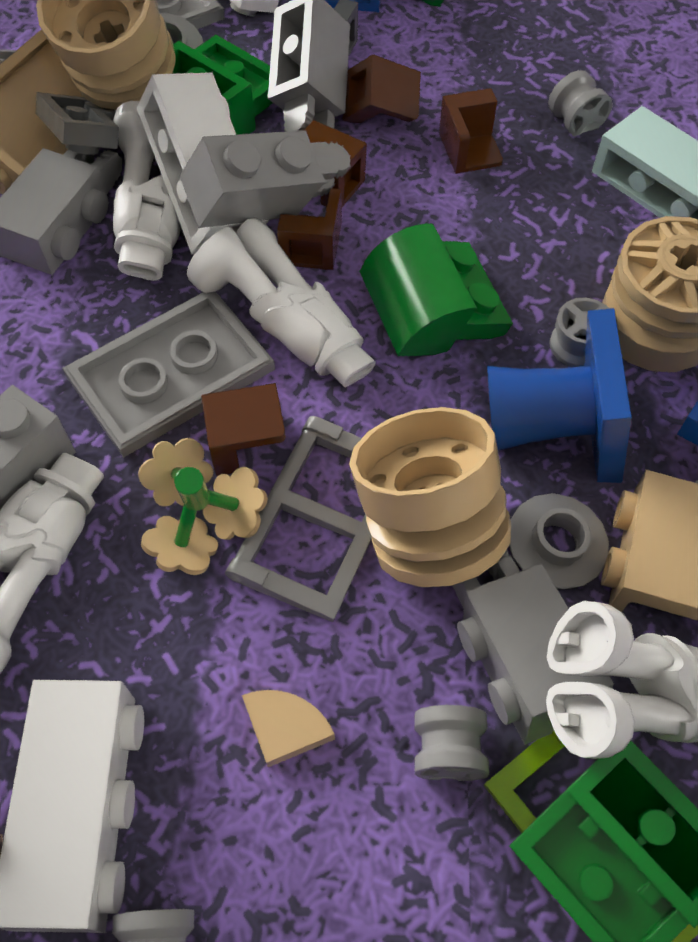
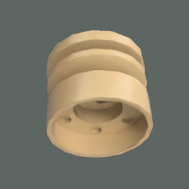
M37 0L36 9L39 26L60 57L75 86L83 97L101 108L117 110L125 102L141 100L152 74H173L176 61L173 41L166 28L164 18L159 13L156 0Z
M665 216L644 222L628 234L602 303L609 308L615 309L621 354L624 360L650 371L678 372L698 365V219Z
M446 407L413 410L389 418L369 430L354 446L349 466L359 500L366 515V523L372 537L373 547L382 570L399 582L418 587L452 586L478 577L499 562L511 542V521L506 508V493L500 484L501 465L495 433L484 418L467 410Z

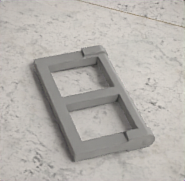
M316 416L308 417L301 436L268 495L267 505L259 512L261 522L257 533L250 538L244 539L235 558H232L225 571V575L229 579L334 622L372 540L366 523V515L361 522L291 490L315 444L351 458L353 448L362 439L361 437L344 431L343 427ZM281 510L353 539L327 595L254 563Z

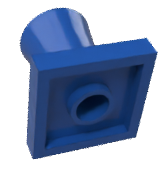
M614 308L588 311L585 366L533 369L487 366L491 426L495 433L498 451L527 443L591 435L597 482L622 483L632 417Z

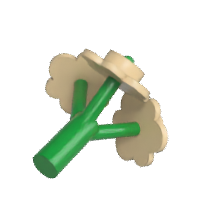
M192 438L181 439L175 445L168 441H161L154 446L152 451L154 458L146 460L140 466L138 472L139 480L145 488L154 490L153 498L158 505L170 506L176 500L179 505L183 506L179 520L171 516L160 517L156 522L155 528L149 529L143 534L141 547L148 555L157 557L156 564L163 571L173 572L178 569L190 575L202 574L209 567L210 556L217 552L218 542L214 537L207 535L208 527L203 520L196 517L197 511L203 509L204 518L209 523L216 524L215 533L220 539L230 540L235 535L241 538H250L257 533L260 527L261 519L259 512L267 505V494L264 490L258 488L259 479L257 473L247 467L236 469L231 476L227 474L219 475L214 481V491L208 490L205 483L211 480L213 468L208 462L203 461L204 449L198 441Z

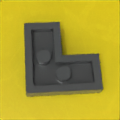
M36 92V114L61 143L66 145L65 147L68 150L81 154H97L99 147L117 149L119 126L113 122L116 110L101 108L84 97Z

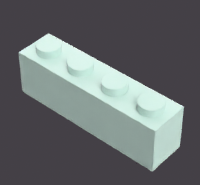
M644 106L638 108L602 135L592 169L594 174L659 218L675 216L698 219V140Z

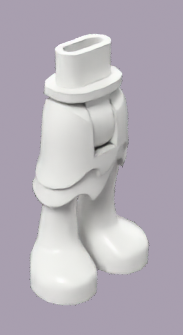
M132 100L121 104L117 108L113 122L119 126L118 144L125 156L123 182L117 188L114 199L113 231L116 237L114 249L119 254L118 269L122 273L155 281L162 278L164 265L171 262L173 247L179 238L181 225L161 173L159 176L149 180L154 153L137 110L140 101Z
M256 218L247 219L240 225L237 232L230 227L217 231L193 255L188 265L187 277L197 289L207 294L220 290L228 283L234 285L252 303L249 309L250 315L257 322L261 323L263 330L281 341L301 361L309 366L315 365V371L320 376L331 374L344 387H348L364 378L374 368L376 361L361 348L364 341L362 336L352 326L351 321L335 303L330 293L325 290L321 283L315 282L313 287H311L304 280L278 244L275 233L261 220Z
M62 453L50 470L39 468L33 477L35 481L29 480L0 509V571L10 572L0 586V674L11 658L10 637L21 615L45 576L57 575L59 573L61 565L66 561L71 548L83 530L86 516L96 504L91 495L104 479L103 473L97 467L68 453Z
M582 601L571 606L558 621L549 640L546 656L549 668L558 673L578 676L603 675L626 677L631 680L639 694L618 692L602 684L587 682H563L551 687L546 698L548 717L557 737L569 752L582 758H609L627 747L634 731L649 732L656 738L666 741L698 742V647L689 646L676 637L661 636L655 633H646L634 640L632 625L622 612L609 604Z

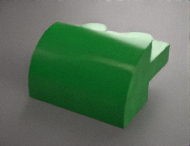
M214 35L195 49L179 40L175 42L173 46L176 61L173 74L213 73L219 91L228 103L230 119L236 135L251 134L256 130L255 117L273 104L268 99L270 65L218 35Z
M419 224L392 234L370 252L359 271L397 356L440 354L449 351L456 340L493 339L505 335L513 325L499 295L495 291L470 243L442 241L434 224Z
M631 740L625 749L609 758L597 759L509 845L593 942H672L689 924L693 928L698 925V808Z

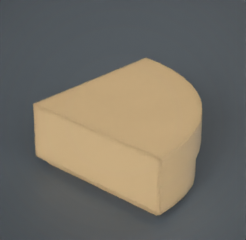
M260 690L242 695L267 767L335 740V734L323 714L311 703L297 695L278 690Z

